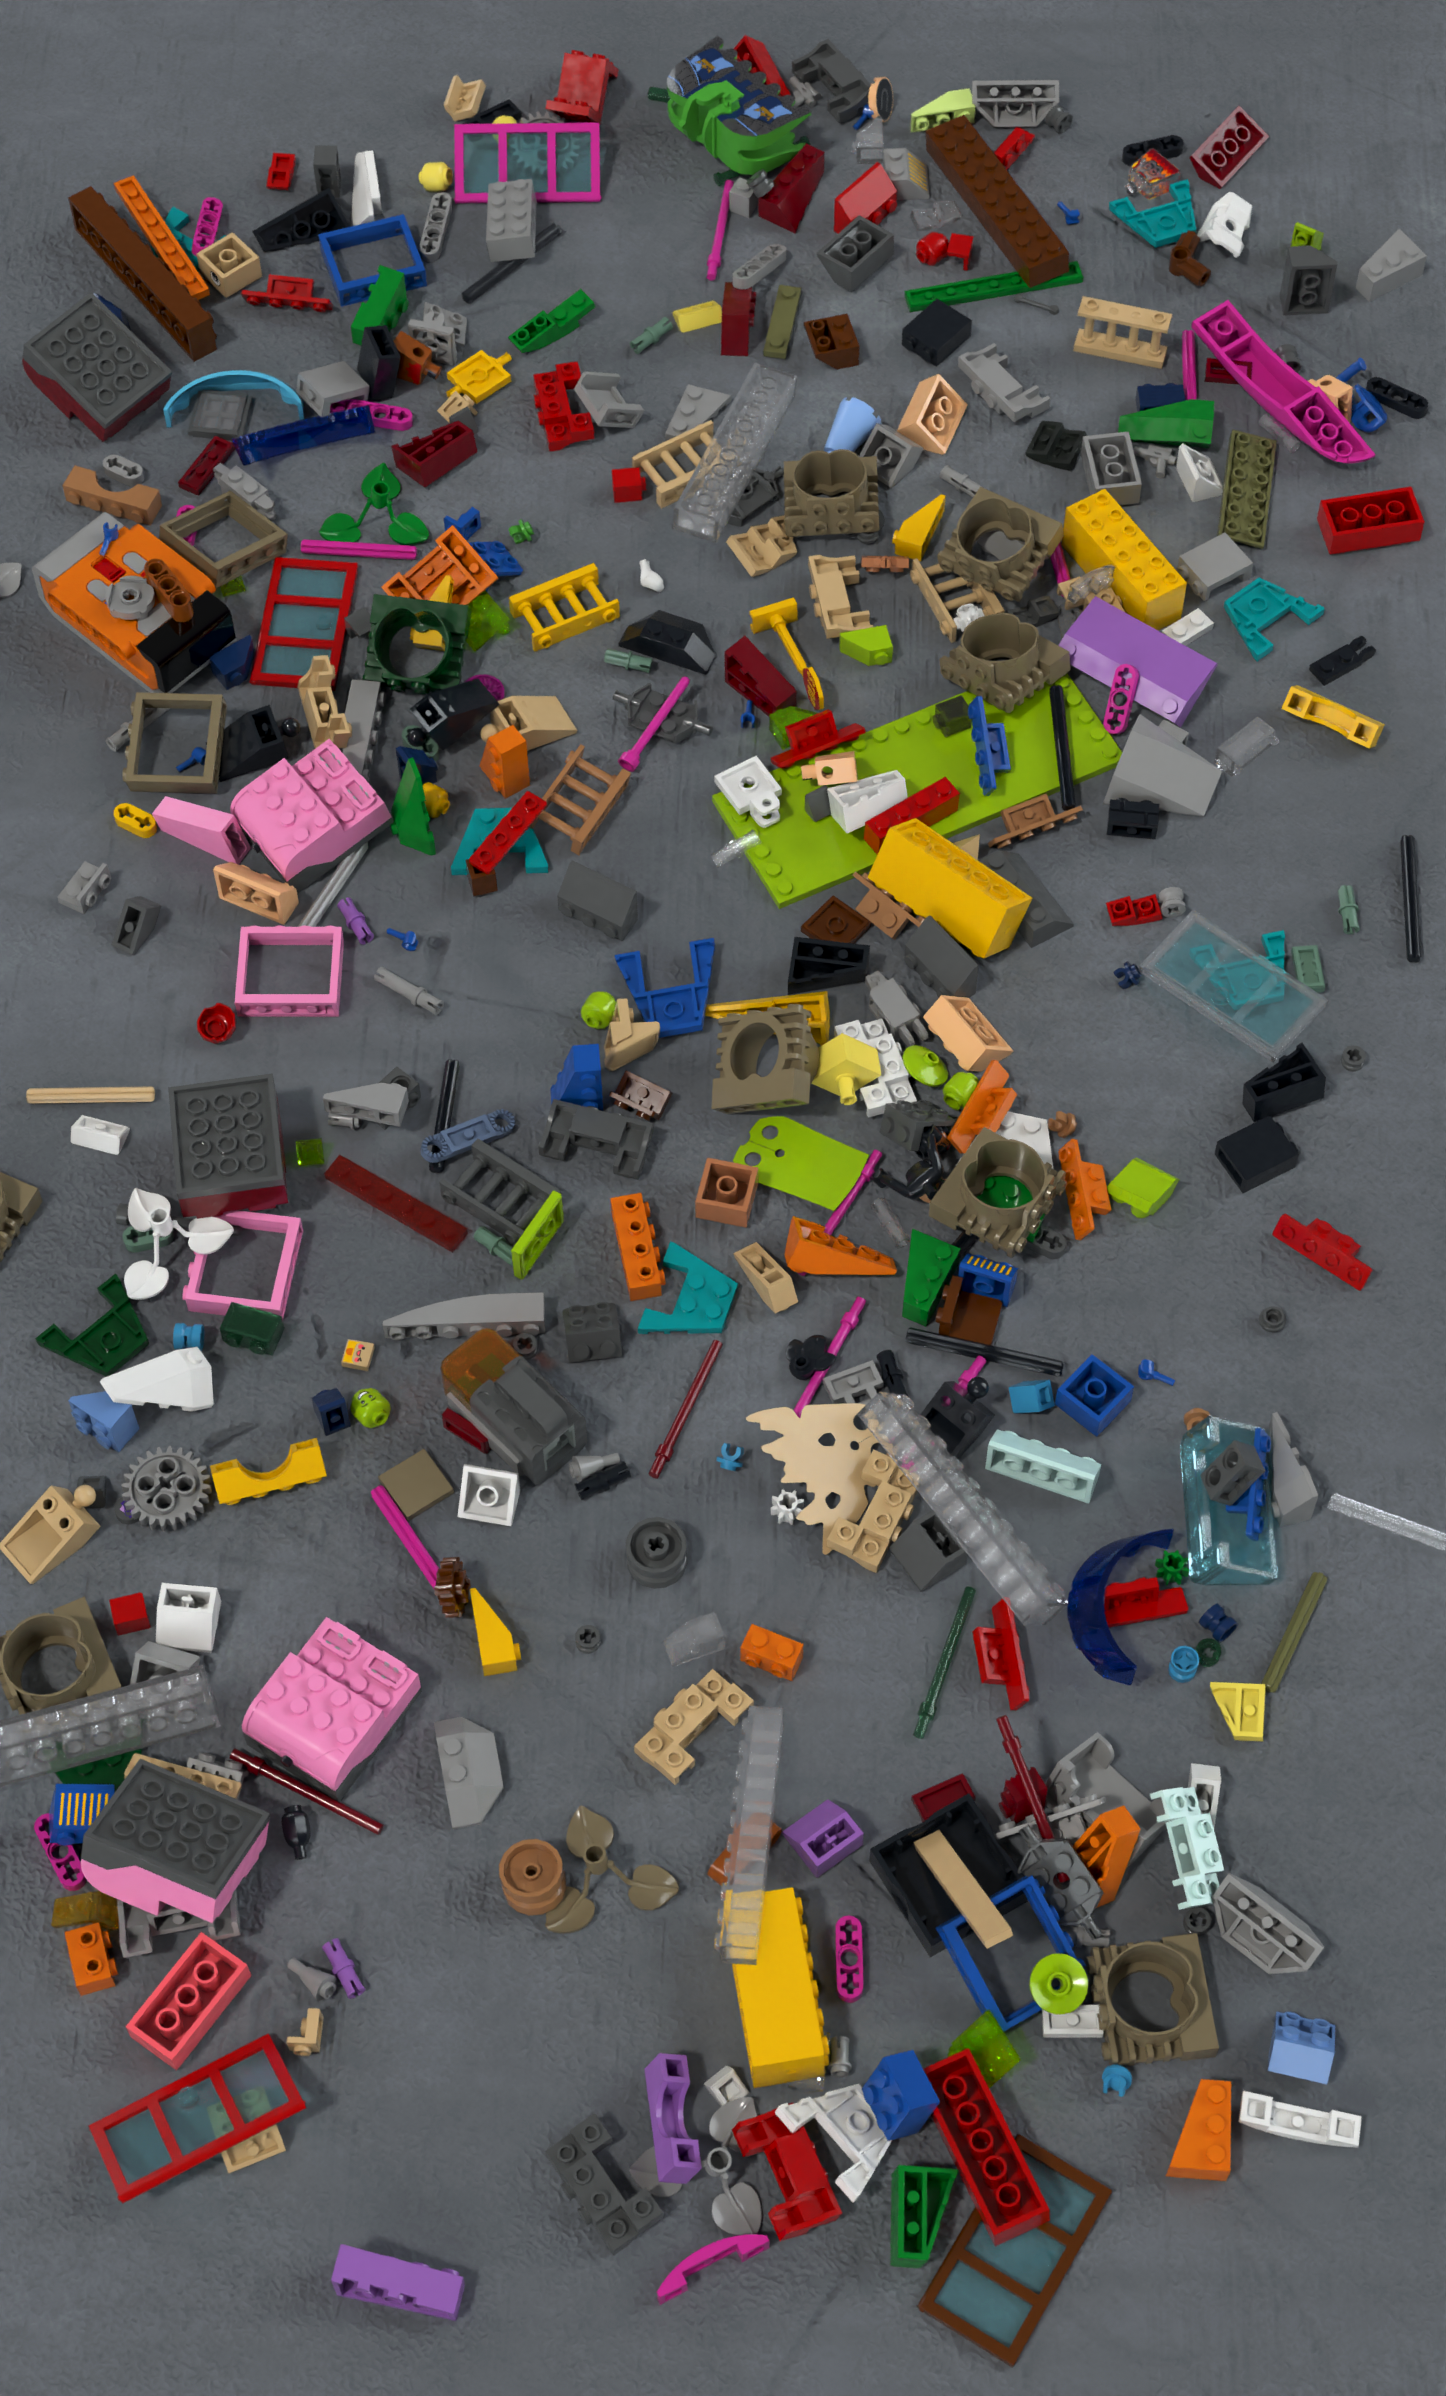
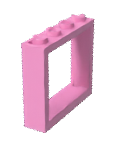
M255 925L241 927L234 1002L237 1016L339 1017L344 948L342 927L330 925L325 927H310L306 925L300 927H285L281 925L275 927ZM249 945H333L329 994H245Z
M238 1210L223 1212L221 1216H213L228 1222L230 1225L240 1226L245 1229L286 1233L271 1302L198 1293L208 1254L194 1252V1255H196L195 1260L190 1262L188 1268L189 1284L184 1286L182 1294L183 1300H186L188 1311L282 1323L303 1234L301 1218Z

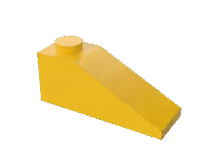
M939 495L903 521L900 530H895L892 543L895 544V554L908 556L910 559L917 558L918 561H922L945 511L946 495Z
M450 575L444 577L429 601L451 603L454 580ZM411 627L410 640H413L416 648L445 651L444 639L438 631L429 630L425 633H419Z
M471 1588L470 1594L484 1676L517 1671L516 1661L521 1660L519 1643L513 1644L510 1631L477 1589Z

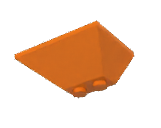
M452 525L435 540L438 544L436 548L403 576L398 572L381 588L388 596L429 600L444 577L450 575L454 580L451 603L469 605L499 578Z

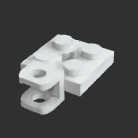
M757 756L714 776V782L739 815L750 810V815L762 828L779 822L780 814L778 809L780 808V802L777 797L782 795V788ZM744 783H747L748 785L753 784V786L751 788H745ZM770 814L772 817L770 819H764L762 816Z

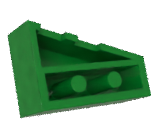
M382 265L379 266L377 270L379 278L376 284L371 283L368 289L371 292L367 303L362 302L351 325L353 343L362 344L365 327L386 325L389 332L392 328L396 327L399 317L407 311L409 305L404 273Z
M912 1229L902 1317L927 1327L942 1298L945 1284H949L959 1265L960 1248Z
M898 2165L891 2174L890 2266L921 2269L928 2261L953 2182L959 2169Z

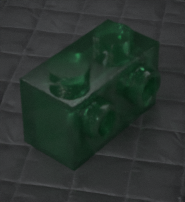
M231 1302L220 1326L222 1340L227 1345L248 1348L259 1355L265 1353L273 1356L284 1331L282 1316Z

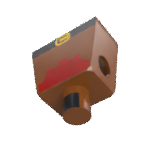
M400 331L394 340L401 356L397 378L417 385L421 384L426 376L437 380L442 368L431 363V348Z

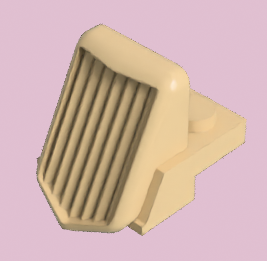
M627 998L617 999L613 1019L609 1024L604 1044L606 1057L604 1063L605 1068L609 1071H614L652 1051L659 1038V1022L633 1023V1009L628 1007Z

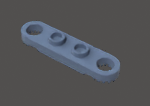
M498 1109L490 1114H484L440 1131L438 1134L426 1137L422 1142L420 1153L426 1161L437 1163L471 1150V1145L477 1139L486 1144L500 1139L513 1131L515 1125L514 1116L508 1110ZM504 1119L508 1125L505 1128H500L495 1120ZM436 1145L441 1151L437 1154H432L427 1146Z

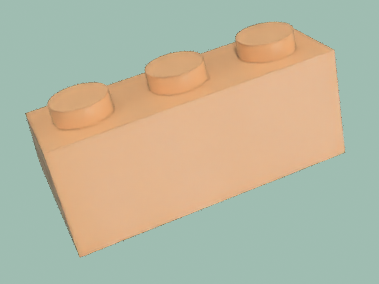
M940 374L934 375L919 382L897 431L923 447V450L943 455L950 445L968 404Z
M228 862L216 865L213 869L220 899L285 925L299 904L296 888L289 886L287 883L274 880L267 874L252 871L245 865Z
M941 995L923 1016L929 1024L928 1028L930 1031L941 1038L945 1049L956 1056L958 1064L966 1071L982 1072L987 1069L991 1060L999 1062L1013 1052L1012 1048L969 998Z

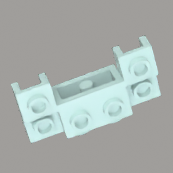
M1194 1787L1172 1788L1151 1793V1800L1162 1799L1165 1811L1164 1815L1156 1817L1157 1822L1170 1821L1166 1823L1179 1875V1879L1172 1882L1173 1886H1184L1187 1898L1186 1902L1178 1904L1179 1910L1214 1905L1212 1896L1220 1886L1216 1873L1224 1871L1210 1813L1201 1814Z

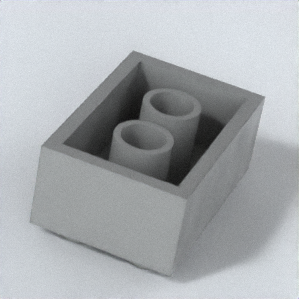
M1129 432L1083 436L1081 459L1090 496L1106 489L1119 505L1139 503L1142 483Z

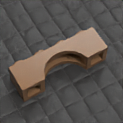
M75 465L63 484L66 501L75 505L79 504L96 511H103L116 517L127 518L137 523L151 525L162 507L158 489L137 484L126 491L111 492L99 486L96 471Z

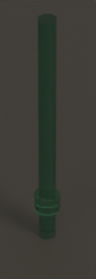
M965 1587L925 1702L921 1703L918 1710L919 1719L913 1733L916 1738H924L929 1722L934 1719L937 1707L935 1705L976 1592L972 1587Z

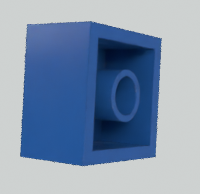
M1091 1354L1057 1389L1055 1405L1097 1437L1131 1402L1134 1386Z
M913 2050L883 2057L862 2088L864 2099L870 2105L877 2119V2124L883 2131L887 2141L917 2134L940 2103Z

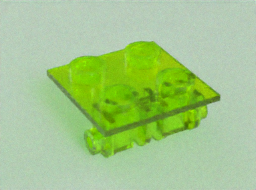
M486 590L468 605L472 613L466 642L475 652L496 633L502 635L509 633V617Z
M990 2009L951 2043L952 2046L947 2054L950 2057L969 2048L989 2089L1021 2061V2058Z

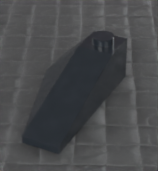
M326 188L252 232L262 250L269 251L318 242V234L351 226L330 188Z

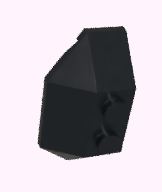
M661 610L629 625L618 643L619 647L707 675L716 658L703 624Z

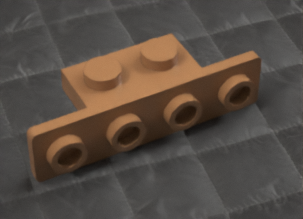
M1047 794L1002 810L1000 814L1008 833L988 842L989 848L997 845L998 849L1012 844L1011 839L1019 837L1020 841L1033 836V831L1040 828L1042 832L1056 827L1055 822L1063 820L1064 824L1078 818L1076 814L1083 810L1082 806L1055 815Z
M855 871L853 876L870 889L855 910L895 940L909 920L918 927L925 920L922 916L916 918L911 914L912 908L903 902L898 904L893 900V895L875 886V883L867 878L869 874L865 872L861 875Z

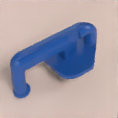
M1358 358V361L1345 369L1336 379L1346 383L1359 371L1366 370L1365 361L1362 358ZM1357 384L1354 388L1361 401L1358 403L1352 394L1351 421L1361 431L1367 433L1374 432L1386 423L1387 414L1376 397ZM1372 412L1376 418L1369 423L1366 416Z

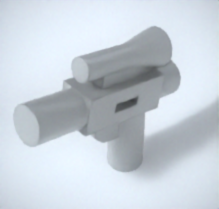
M796 76L790 78L789 83L795 89V104L792 107L797 108L804 103L813 108L816 105V101L821 98V94L809 82H800Z
M1152 444L1149 445L1148 449L1137 446L1134 448L1135 456L1145 458L1146 461H1150L1151 466L1156 467L1157 478H1164L1166 466L1168 464L1174 466L1177 457L1172 456L1173 448Z

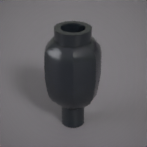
M301 1805L289 1806L284 1808L285 1814L281 1819L283 1835L286 1843L294 1848L295 1860L307 1858L305 1846L310 1839L308 1816L302 1811Z

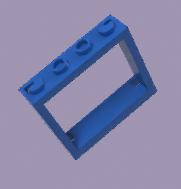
M404 214L318 234L320 251L341 307L367 301L371 294L368 289L371 283L376 284L379 274L343 283L331 252L403 234L414 266L396 271L404 273L406 291L427 286L426 271Z
M1032 1875L1025 1876L989 1897L995 1906L1023 1890L1056 1953L1066 1954L1076 1959L1087 1974L1084 1967L1085 1963L1081 1958H1077L1073 1952L1072 1947H1074V1943L1070 1935L1066 1931L1063 1932L1057 1922L1060 1920L1059 1915L1052 1905L1047 1904L1043 1896L1045 1889L1043 1886H1040L1037 1878L1034 1879ZM960 1913L937 1926L936 1930L991 2033L1001 2034L1042 2010V2008L1033 1999L1003 2017L956 1930L958 1926L967 1922ZM1060 1984L1057 1985L1056 1987H1054L1053 1989H1055V1990L1059 1989V1988H1060Z

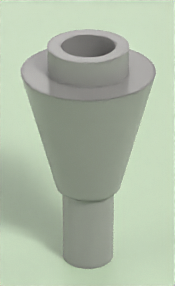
M618 1453L602 1457L572 1456V1462H569V1471L572 1478H576L581 1482L594 1475L596 1471L604 1469V1467L620 1463Z
M292 1958L288 1962L287 1967L300 1976L302 1982L317 2001L328 1999L333 1995L336 1990V1977L334 1975L307 1967L296 1958Z

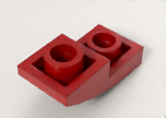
M1156 894L1131 901L1130 896L1106 903L1112 926L1139 925L1163 919Z

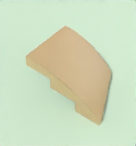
M785 516L772 517L767 524L751 526L747 533L730 535L726 541L751 577L771 571L797 554L793 537H788L785 532Z

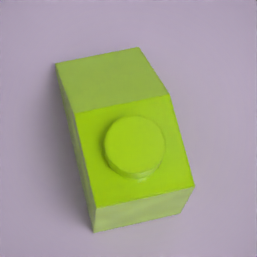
M886 625L840 633V652L868 666L892 662L893 645Z

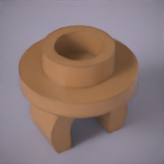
M1057 1111L1056 1120L1052 1118L1048 1120V1128L1056 1131L1061 1138L1072 1135L1077 1126L1075 1115L1071 1113L1065 1114L1064 1112Z
M1194 1408L1184 1415V1424L1187 1426L1191 1437H1195L1194 1431L1196 1428H1203L1204 1433L1209 1434L1210 1428L1208 1425L1211 1422V1415L1208 1411Z

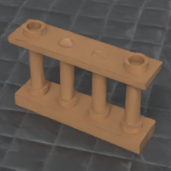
M580 744L576 751L572 750L567 756L565 767L542 797L547 802V807L530 825V828L533 829L540 819L570 836V840L573 841L570 851L577 855H580L625 791L631 775L629 771L622 768L618 776L615 774L612 776L582 759L585 748L582 744ZM578 767L608 784V790L606 793H599L570 775ZM565 784L595 801L596 807L593 811L590 809L587 811L559 795L558 792ZM551 802H554L583 819L582 822L584 824L581 828H574L545 810Z

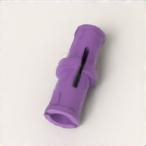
M350 897L345 898L348 904L345 903L344 899L340 900L337 907L345 917L347 927L353 930L360 944H366L363 939L364 937L368 943L371 942L374 934L365 923L363 913L357 910Z
M338 1938L332 1939L333 1945L331 1946L328 1941L322 1946V1949L333 1966V1975L339 1978L347 1993V1997L353 1999L356 1997L355 1991L359 1996L365 1991V1988L354 1970L355 1964L353 1960L348 1959L340 1944V1940Z

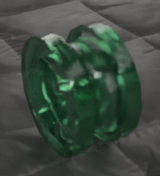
M1206 1638L1198 1643L1196 1652L1199 1655V1664L1204 1667H1212L1218 1663L1221 1656V1646L1216 1640ZM1204 1648H1211L1210 1652L1214 1651L1211 1658L1206 1657V1653L1202 1654Z

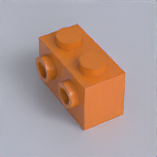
M751 1624L740 1647V1661L745 1662L749 1666L770 1672L776 1677L793 1681L803 1659L804 1644Z
M98 1922L64 1932L76 1987L80 1995L83 1996L116 1986L114 1976L118 1975L115 1958H109L108 1948H112L109 1931H103Z

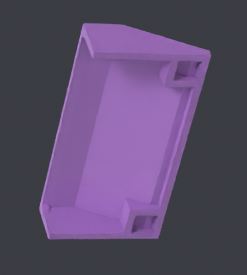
M1096 596L1065 633L1058 645L1069 651L1070 665L1109 687H1112L1115 671L1120 665L1129 664L1136 667L1139 672V679L1134 701L1170 720L1180 728L1218 665L1216 662ZM1128 669L1127 672H1122V677L1125 678L1124 686L1119 684L1118 688L1130 689V687L1125 686L1127 678L1131 679L1132 677Z

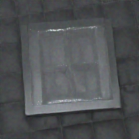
M198 391L188 428V435L210 439L217 436L231 441L242 440L253 400L252 396L246 393L225 391Z

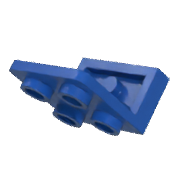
M468 542L497 576L521 575L522 567L501 542ZM489 587L480 595H486Z

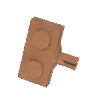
M861 556V567H866L867 572H880V568H890V572H904V568H909V557Z

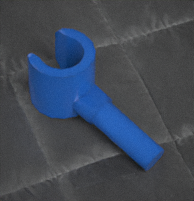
M869 104L864 106L861 118L853 126L855 130L867 118L873 119L872 115L874 113L870 111Z
M1061 201L1058 202V207L1065 214L1066 223H1079V210H1069Z
M108 522L104 523V542L99 552L100 555L105 556L111 541L118 538L117 524H115L113 529H109Z
M751 700L747 701L746 712L740 718L742 728L745 721L752 722V728L755 727V716L752 714L753 702Z
M196 747L192 751L191 757L176 767L178 772H181L196 761L201 765H205L206 750Z
M391 928L387 929V934L403 940L402 947L404 949L415 951L418 940L414 932L408 931L405 934Z
M1146 1359L1141 1361L1138 1368V1375L1141 1379L1150 1380L1153 1378L1173 1386L1174 1379L1154 1371L1153 1361Z

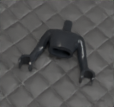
M932 1124L930 1133H922L927 1139V1153L931 1164L926 1160H921L914 1164L906 1173L907 1186L890 1177L882 1168L879 1169L881 1172L878 1177L871 1176L870 1179L878 1187L884 1188L888 1186L911 1200L919 1198L924 1194L932 1200L937 1193L934 1186L944 1175L943 1164L936 1145L942 1138V1132Z

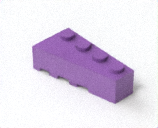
M340 2244L331 2278L337 2296L454 2321L457 2320L465 2287L463 2277L459 2276L460 2273L455 2270L443 2268L439 2271L423 2263H410L395 2257L384 2256Z

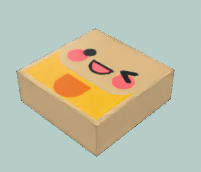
M348 1339L341 1361L342 1367L368 1371L375 1349L374 1344Z

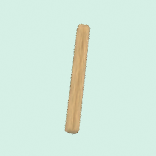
M152 1086L27 1089L26 1098L28 1103L152 1102L155 1099V1090Z

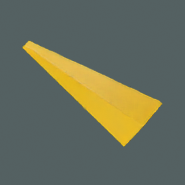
M827 991L706 1005L705 1016L719 1019L727 1017L729 1013L744 1015L749 1010L764 1012L769 1007L784 1009L789 1004L803 1005V1009L811 1011V1018H807L808 1026L811 1027L810 1032L815 1042L821 1046L829 1042L830 1011Z

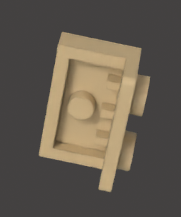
M458 75L453 76L444 107L454 121L470 119L477 115L486 87L483 80L463 84Z

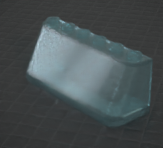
M1208 1416L1187 1431L1182 1437L1180 1453L1189 1574L1193 1583L1201 1585H1269L1278 1579L1269 1475L1263 1482L1266 1502L1264 1506H1261L1260 1517L1263 1518V1531L1259 1533L1258 1541H1252L1246 1536L1248 1514L1228 1513L1226 1511V1504L1212 1501L1200 1477L1234 1440L1254 1446L1255 1428L1261 1427Z

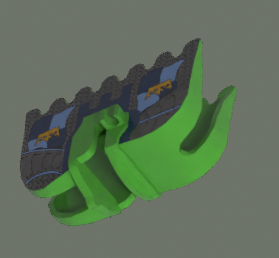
M716 36L671 70L667 78V91L670 97L668 101V117L672 124L684 133L688 139L693 142L703 143L705 149L712 156L719 158L733 171L740 174L754 175L764 169L767 173L791 161L806 144H792L795 140V134L791 130L811 116V110L807 107L793 108L792 106L795 104L794 96H778L781 91L779 84H763L766 81V74L763 72L749 73L752 69V63L748 60L736 62L735 59L738 56V52L735 49L721 50L723 40Z

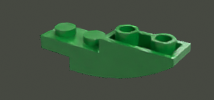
M579 289L548 314L544 310L508 336V339L521 353L531 352L548 346L580 326L578 320L595 308V304Z

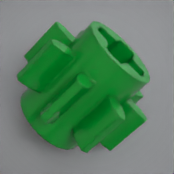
M1165 1550L1162 1556L1163 1560L1156 1559L1155 1566L1160 1568L1157 1570L1156 1577H1162L1166 1585L1174 1582L1180 1585L1182 1576L1188 1577L1190 1569L1185 1567L1188 1563V1557L1183 1558L1179 1554V1550L1171 1553Z

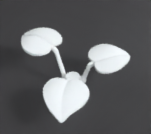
M134 1188L128 1205V1219L131 1226L140 1232L153 1230L154 1263L142 1260L133 1263L127 1269L124 1276L127 1296L136 1300L148 1299L159 1294L168 1284V1270L164 1267H158L160 1236H168L173 1228H175L184 1237H189L188 1245L192 1251L198 1254H211L219 1250L233 1234V1227L228 1222L215 1217L195 1218L189 1223L190 1232H187L178 1225L176 1220L171 1219V1205L165 1197Z

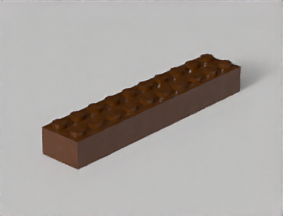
M965 115L925 131L926 151L1029 288L1069 272V251Z
M90 186L68 197L77 233L193 362L216 351L215 340L217 336L213 330L212 324L214 320L210 312L204 311L196 297L193 298L184 284L181 285L177 281L175 274L165 268L163 261L153 255L149 245L143 244L136 231L133 232L124 218L121 219L117 215L115 208L106 203L103 195L100 192L97 193Z

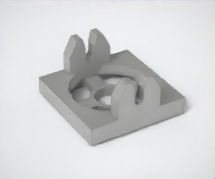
M434 311L426 314L423 321L410 319L408 324L409 336L431 348V361L455 366L457 353L454 328L444 326V313H440L436 320H434ZM420 331L427 332V337L420 338L417 337V334ZM435 334L443 336L447 342H440L435 338ZM427 341H432L434 343L432 345H428Z

